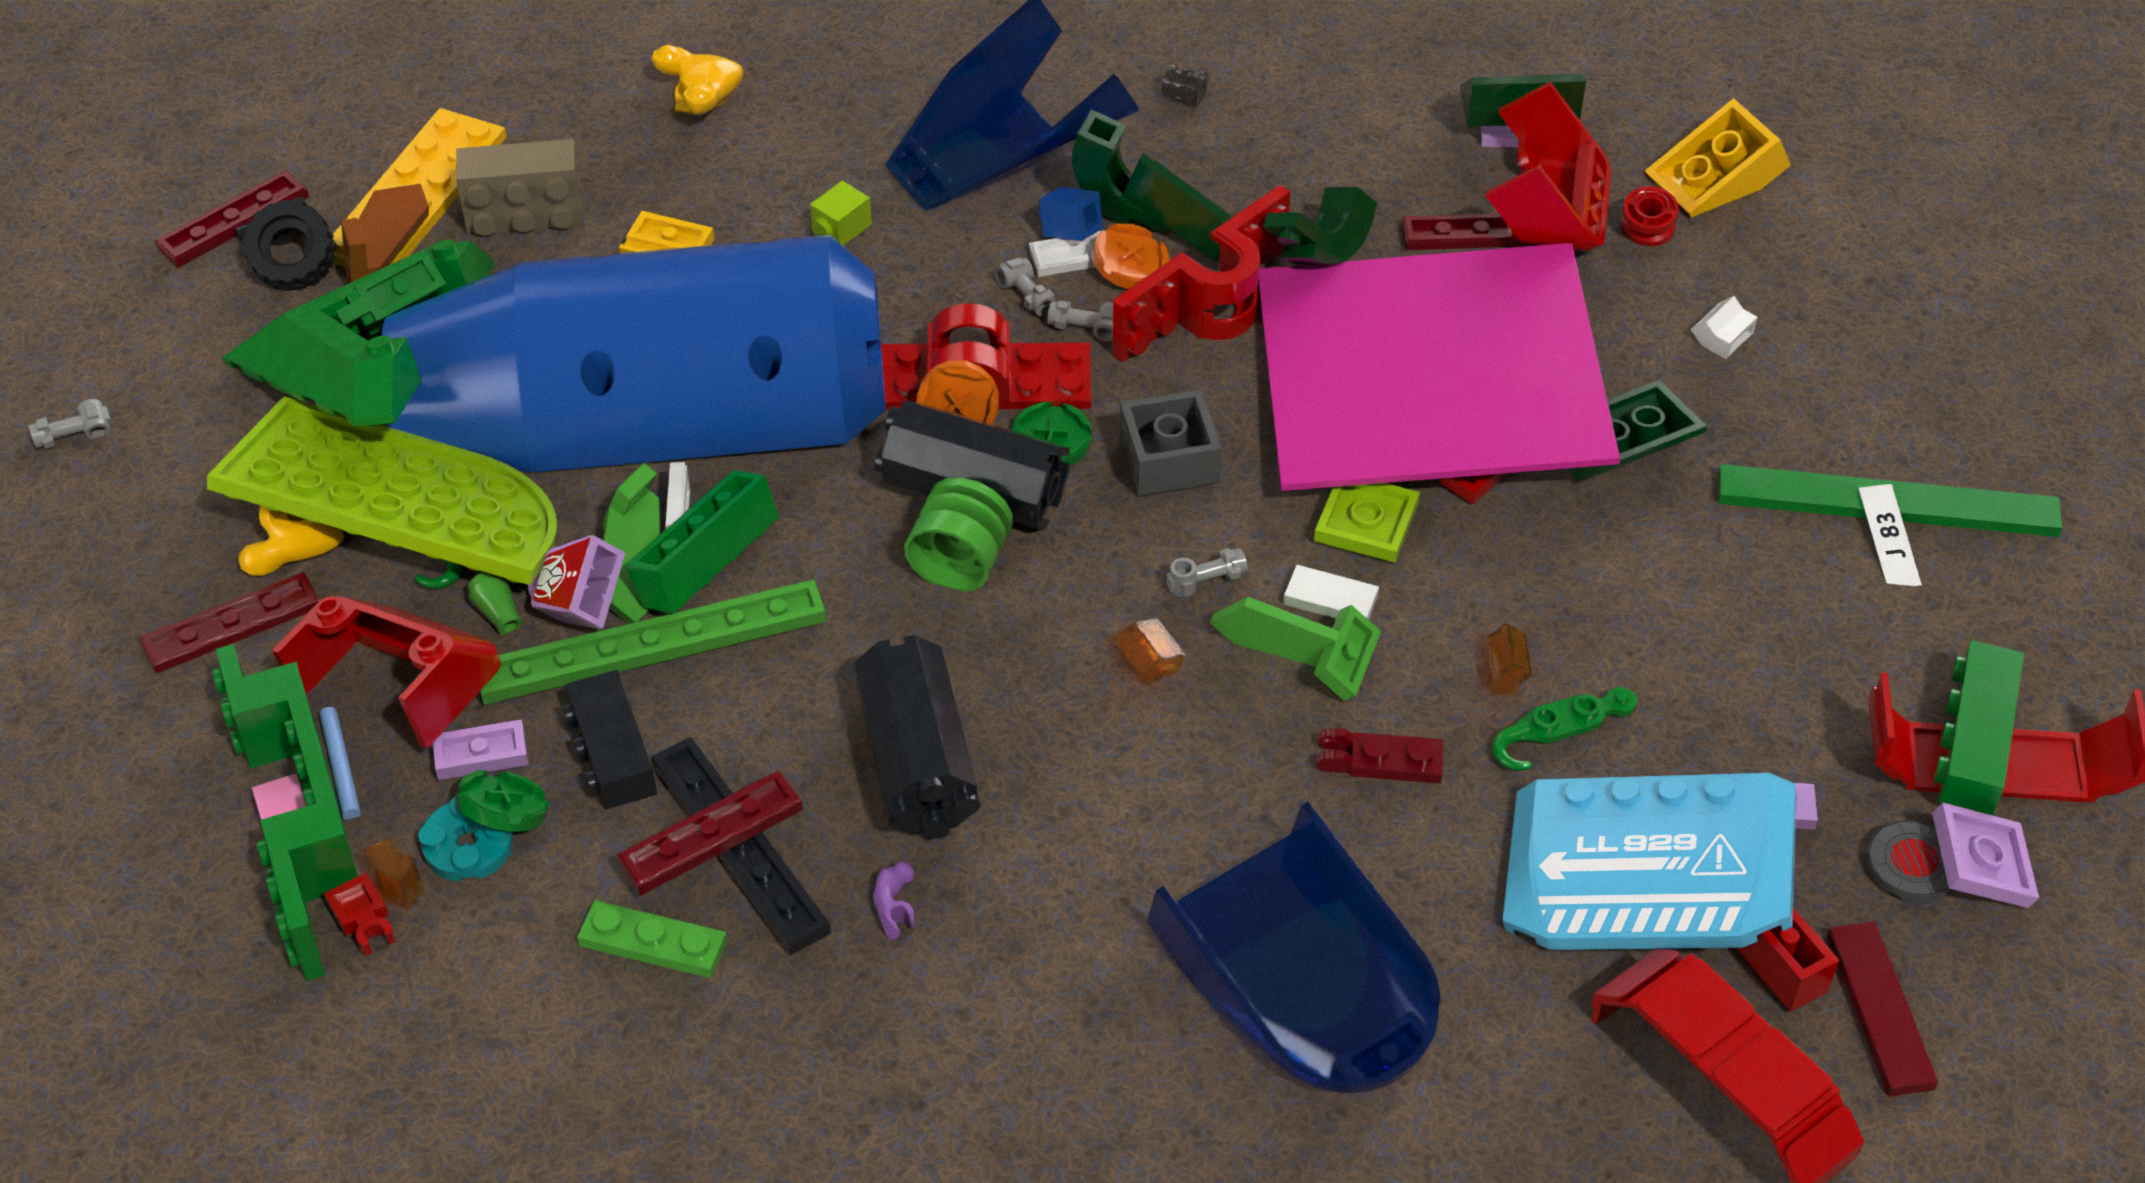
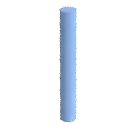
M325 707L319 712L342 817L345 820L359 817L361 811L338 713L334 707Z

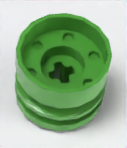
M962 477L946 478L936 483L929 493L920 516L904 544L905 557L912 569L924 580L932 584L963 592L976 590L982 587L988 579L998 558V553L1013 526L1012 512L1006 501L986 485Z

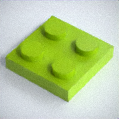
M1387 483L1333 487L1315 529L1314 541L1396 563L1418 507L1420 492Z

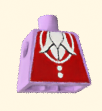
M594 535L550 549L545 554L540 574L531 585H528V591L532 597V607L567 624L603 629L625 552Z

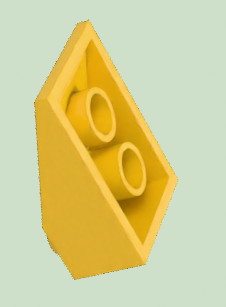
M1733 98L1644 172L1660 188L1670 192L1677 200L1678 205L1692 218L1763 189L1790 167L1791 164L1781 140Z

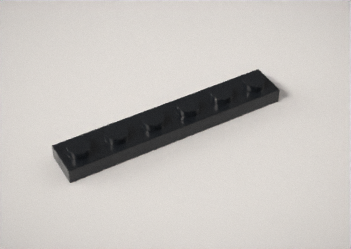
M692 737L652 756L654 769L689 817L734 794ZM763 832L718 855L790 956L831 934L829 921Z

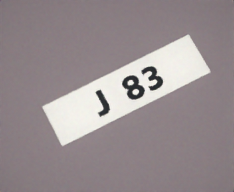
M1892 484L1859 488L1886 583L1908 586L1922 585Z

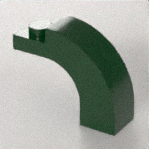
M1091 109L1077 134L1072 150V167L1080 188L1083 190L1099 191L1101 213L1115 223L1129 224L1130 220L1133 219L1165 234L1168 227L1123 196L1132 176V173L1124 164L1120 153V144L1127 125Z
M1325 187L1320 210L1314 223L1300 212L1267 213L1263 228L1276 236L1278 243L1284 245L1282 259L1287 262L1299 265L1338 264L1352 257L1364 243L1372 226L1378 203L1358 187Z

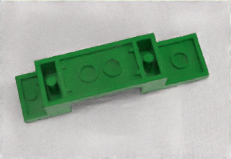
M234 644L217 648L216 653L220 667L212 669L219 695L227 693L226 696L221 697L222 702H220L227 727L237 726V728L230 730L237 756L246 753L251 768L294 757L300 780L309 779L302 782L307 806L261 819L260 822L265 838L257 840L256 843L263 867H267L266 882L272 902L276 907V921L281 938L285 941L292 968L301 966L306 981L325 976L306 902L324 897L323 893L358 877L313 714L297 662L244 676Z

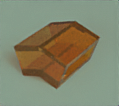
M1158 618L1135 622L1113 637L1118 649L1146 686L1155 683L1162 677L1177 673L1185 656V653Z
M1505 623L1487 637L1485 658L1490 695L1518 694L1519 685L1532 676L1526 633Z
M392 838L365 848L364 852L373 881L383 901L409 911L424 890L415 858L399 852Z

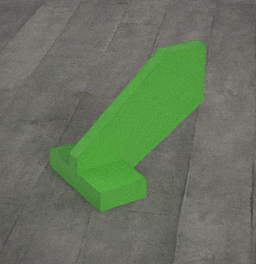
M645 463L617 488L601 524V528L604 530L603 541L625 552L609 608L627 624L641 621L652 610L641 606L626 567L629 561L660 535L659 498L650 491L657 473Z
M1246 597L1215 612L1210 621V624L1233 644L1315 666L1314 675L1344 701L1357 695L1381 633L1353 605L1340 609L1333 627L1330 628L1250 597Z

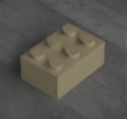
M574 139L456 148V182L467 235H490L502 232H528L537 229H566L572 226H584L583 192Z

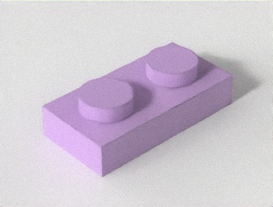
M522 719L443 732L433 743L435 770L438 780L461 777L478 770L491 772L529 765Z

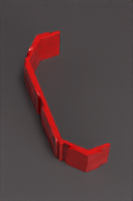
M1881 672L1877 686H1872L1868 698L1875 765L1892 779L1903 781L1906 784V790L1939 793L1941 783L1933 782L1939 756L1946 755V749L1939 748L1944 724L1908 722L1892 708L1888 673ZM2133 690L2124 714L2080 733L2013 729L2005 785L2001 796L2095 803L2097 798L2105 795H2115L2145 783V710L2141 690Z
M1656 948L1594 993L1591 1003L1594 1011L1591 1020L1596 1025L1620 1007L1631 1008L1637 1011L1770 1137L1791 1183H1826L1860 1154L1865 1141L1851 1111L1842 1101L1839 1094L1840 1089L1832 1082L1830 1076L1780 1030L1773 1028L1754 1011V1007L1705 961L1697 958L1692 953L1688 956H1679L1678 951Z

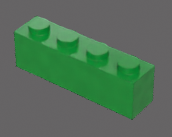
M733 470L626 564L642 607L674 614L683 608L686 602L703 586L709 584L713 577L726 565L734 561L756 538L762 536L765 530L779 518L765 475Z
M1970 640L1965 656H1956L1950 681L1958 683L1957 689H1950L1945 707V714L1951 715L1952 720L1951 722H1945L1939 742V748L1946 749V755L1939 756L1933 782L1941 783L1938 802L1993 816L2005 785L2024 659L2023 652Z

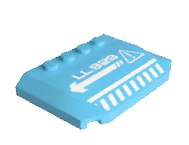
M1771 773L1539 779L1533 781L1517 791L1503 911L1505 931L1515 935V930L1535 938L1537 945L1550 950L1743 948L1758 942L1756 935L1780 925L1782 931L1792 928L1797 811L1795 783Z

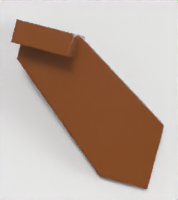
M421 184L375 190L359 219L341 220L345 273L348 284L388 266L428 217L429 206Z

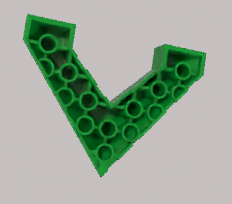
M447 239L425 248L446 285L444 288L411 306L488 276L495 265L493 258L471 241L454 242V240ZM417 253L283 313L223 356V362L231 368L238 365L241 366L245 375L260 382L266 381L271 387L298 400L306 402L311 399L315 401L318 409L332 416L341 413L345 415L347 423L356 427L395 423L422 381L407 337L390 339L389 336H378L367 341L359 335L366 329L369 335L382 331L385 320L366 328L360 320L349 327H345L334 320L332 316L335 315V311L350 304L345 296L352 292L355 286Z

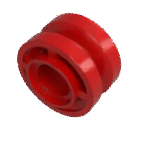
M1645 186L1633 190L1624 201L1621 219L1622 233L1630 241L1642 246H1659L1667 243L1675 233L1679 210L1677 200L1670 192L1659 187Z

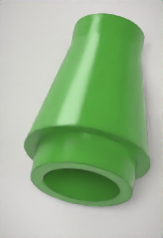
M487 572L476 575L468 584L470 592L469 601L496 627L499 634L505 635L520 628L522 619L518 614L508 580Z

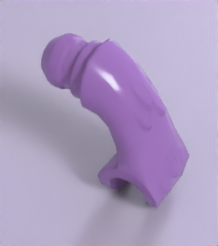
M903 861L897 862L893 867L881 868L873 893L874 907H877L881 924L890 940L900 937L897 923H905L909 929L914 928V910L911 905L904 901L894 900V897L899 895L903 885L912 882L914 878L912 866L908 862Z

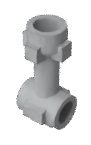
M1019 257L1001 263L1000 266L996 267L995 278L1000 288L1007 289L1016 286L1025 296L1024 306L1028 310L1032 309L1039 317L1048 315L1051 301L1056 302L1054 299L1055 295L1042 284L1036 286L1032 281L1034 271L1027 258L1021 259Z
M1051 301L1047 324L1059 329H1065L1068 324L1094 328L1093 333L1096 338L1101 341L1110 342L1113 341V303H1104L1101 305L1099 312L1073 309L1071 308V302Z
M89 399L78 405L77 411L79 415L52 423H48L46 417L36 420V423L28 425L35 448L44 447L47 449L54 447V439L82 431L91 440L108 435L110 433L109 425L112 422L107 407L102 406L99 400Z
M1228 548L1219 551L1220 559L1196 565L1189 558L1174 560L1171 564L1170 572L1167 573V587L1169 591L1179 597H1189L1196 591V583L1225 575L1226 579L1230 578L1231 580L1241 578V574L1248 572L1247 560L1242 549L1230 550Z

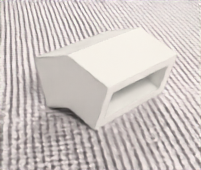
M1735 296L1718 303L1690 330L1703 347L1727 359L1754 333L1758 317L1744 310Z

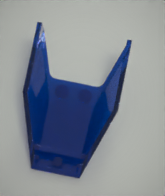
M1028 0L949 70L886 162L885 166L925 211L935 209L1074 144L1077 134L1091 109L1116 121L1140 110L1115 74L1111 75L1053 127L1023 97L1024 87L1062 32L1041 0Z

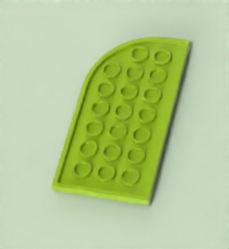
M285 396L207 475V490L224 494L228 498L241 499L264 506L272 511H281L304 518L312 523H322L339 528L349 534L376 539L393 547H403L423 553L430 558L443 559L466 566L470 570L483 571L504 577L514 583L531 585L541 571L545 554L555 546L557 519L551 501L535 482L515 468L476 452L384 425L356 427L347 423L345 415L341 413L332 416L318 409L315 405Z

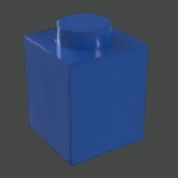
M1059 187L1039 199V217L1042 222L1043 236L1083 241L1103 229L1099 191Z

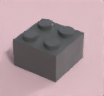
M1201 389L1120 402V439L1138 496L1220 483L1221 446Z

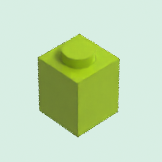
M844 181L836 184L810 204L811 228L816 236L830 234L843 246L872 224L870 197Z

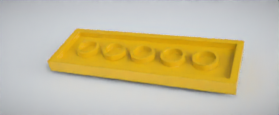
M439 108L346 219H359L375 190L421 184L429 206V215L390 264L410 256L459 196L456 182V148L500 145L507 137L505 127ZM340 225L333 233V240L336 243L334 264L345 267L342 226Z

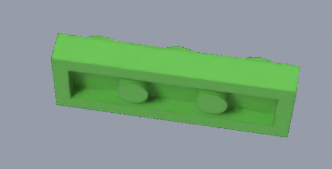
M594 900L577 937L578 944L581 947L711 979L728 941L727 932L597 900Z

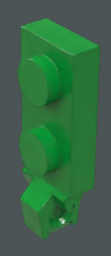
M424 249L355 286L353 291L345 296L350 304L335 311V315L332 318L345 327H349L359 320L365 328L372 324L376 325L385 320L388 315L401 311L444 288L446 282Z

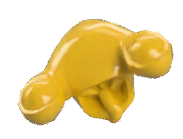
M664 45L654 51L651 59L655 68L661 73L680 76L679 83L674 92L676 112L681 111L696 115L708 113L714 107L726 103L732 92L743 80V67L735 61L711 54H692L681 47Z
M260 505V523L267 531L269 538L266 541H259L245 546L238 556V561L242 571L252 576H265L288 562L309 559L334 549L343 542V530L322 523H312L304 518L285 512L272 511Z

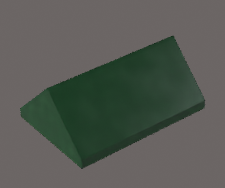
M1586 74L1472 77L1460 84V94L1467 127L1507 125L1498 113L1499 108L1550 81L1580 120L1586 86Z
M1143 153L1138 160L1123 196L1217 262L1220 258L1221 245L1210 238V232L1234 216L1158 161Z
M1656 380L1607 400L1619 451L1620 464L1570 469L1572 475L1577 480L1596 476L1703 434L1707 430V425L1660 380Z

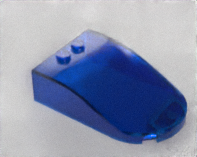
M1309 802L1300 806L1290 835L1180 900L1175 901L1165 886L1156 890L1147 923L1166 950L1214 1008L1292 1076L1314 1087L1341 1093L1367 1092L1385 1087L1401 1079L1425 1055L1437 1030L1439 1004L1441 1002L1439 984L1434 969L1422 948Z

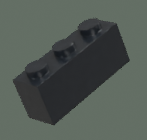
M618 669L567 683L566 688L569 702L562 703V709L568 729L577 727L579 732L578 736L573 737L579 762L588 761L591 768L584 771L591 797L600 795L604 809L607 810L657 795L653 768Z

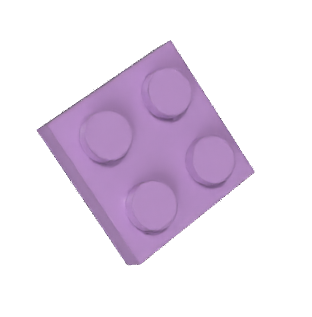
M1942 803L1932 812L1950 889L2029 908L2039 899L2021 823Z

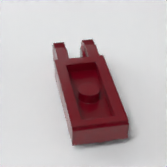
M1332 727L1322 729L1317 735V743L1320 749H1327L1323 752L1320 751V754L1316 756V768H1319V771L1351 774V777L1441 784L1443 739L1354 732L1352 734L1345 728L1333 729ZM1345 751H1352V756Z

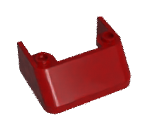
M1550 81L1499 108L1498 113L1519 139L1516 160L1523 173L1486 191V198L1504 219L1509 233L1515 240L1537 246L1572 243L1573 250L1589 252L1602 246L1605 241L1611 167L1603 150Z
M330 596L320 600L272 650L279 666L297 662L306 695L357 642L412 662L416 668L423 671L404 690L398 699L420 747L428 749L492 679L501 666V659L496 647L489 640L390 605L341 596Z

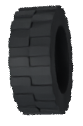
M281 200L280 203H270L266 205L265 209L258 210L254 214L252 221H249L245 227L247 230L242 239L244 243V256L258 278L263 283L266 282L271 288H280L283 291L298 289L299 291L311 285L315 286L323 276H327L330 272L331 264H334V251H336V243L333 240L334 235L321 214H318L310 205L305 206L302 202L296 200L295 202ZM284 229H298L308 238L309 247L306 255L300 261L293 264H283L276 261L270 251V245L274 236Z

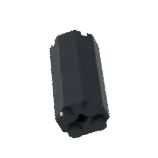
M904 401L901 408L893 406L890 409L885 423V429L888 431L885 446L881 447L878 451L874 463L875 471L883 473L884 482L929 495L934 485L946 478L962 477L978 481L993 489L1006 501L1012 512L1013 522L1036 529L1047 527L1050 520L1043 518L1049 505L1058 507L1063 497L1070 471V463L1063 462L1062 456L1070 455V447L917 401Z
M917 635L903 637L905 644L892 646L891 639L878 641L855 661L858 694L889 826L911 835L922 834L926 840L946 837L950 828L957 827L979 810L980 801L942 647Z

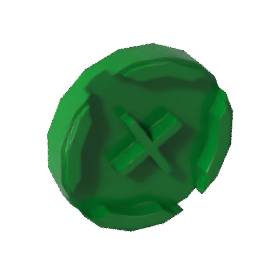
M1040 402L1026 407L1015 417L1012 423L1011 430L1070 447V455L1062 456V461L1070 463V465L1077 463L1083 458L1092 443L1090 421L1082 411L1069 404L1061 403L1060 407L1051 406V402Z
M478 770L465 775L459 782L456 804L465 816L478 824L496 830L519 832L540 827L546 819L549 799L548 801L544 800L545 792L542 788L526 777L507 771H499L498 777L487 776L488 771Z

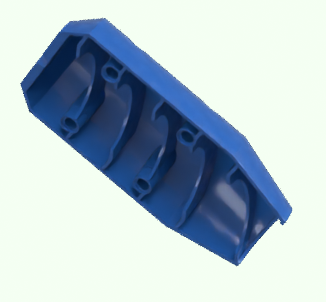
M830 234L784 238L757 243L740 242L618 253L604 257H574L522 262L388 315L382 328V336H389L390 339L407 337L422 379L395 423H387V427L494 458L523 472L535 473L847 444L886 410L879 302L875 272Z

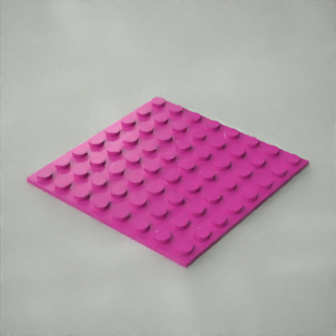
M1572 243L1344 261L1338 264H1308L1259 268V290L1281 491L1620 464L1619 451Z

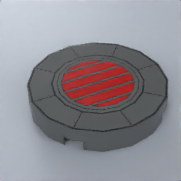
M1896 821L1881 827L1871 838L1865 858L1868 875L1876 886L1886 894L1891 892L1901 897L1900 901L1910 904H1930L1945 898L1952 891L1948 886L1935 827L1918 821Z

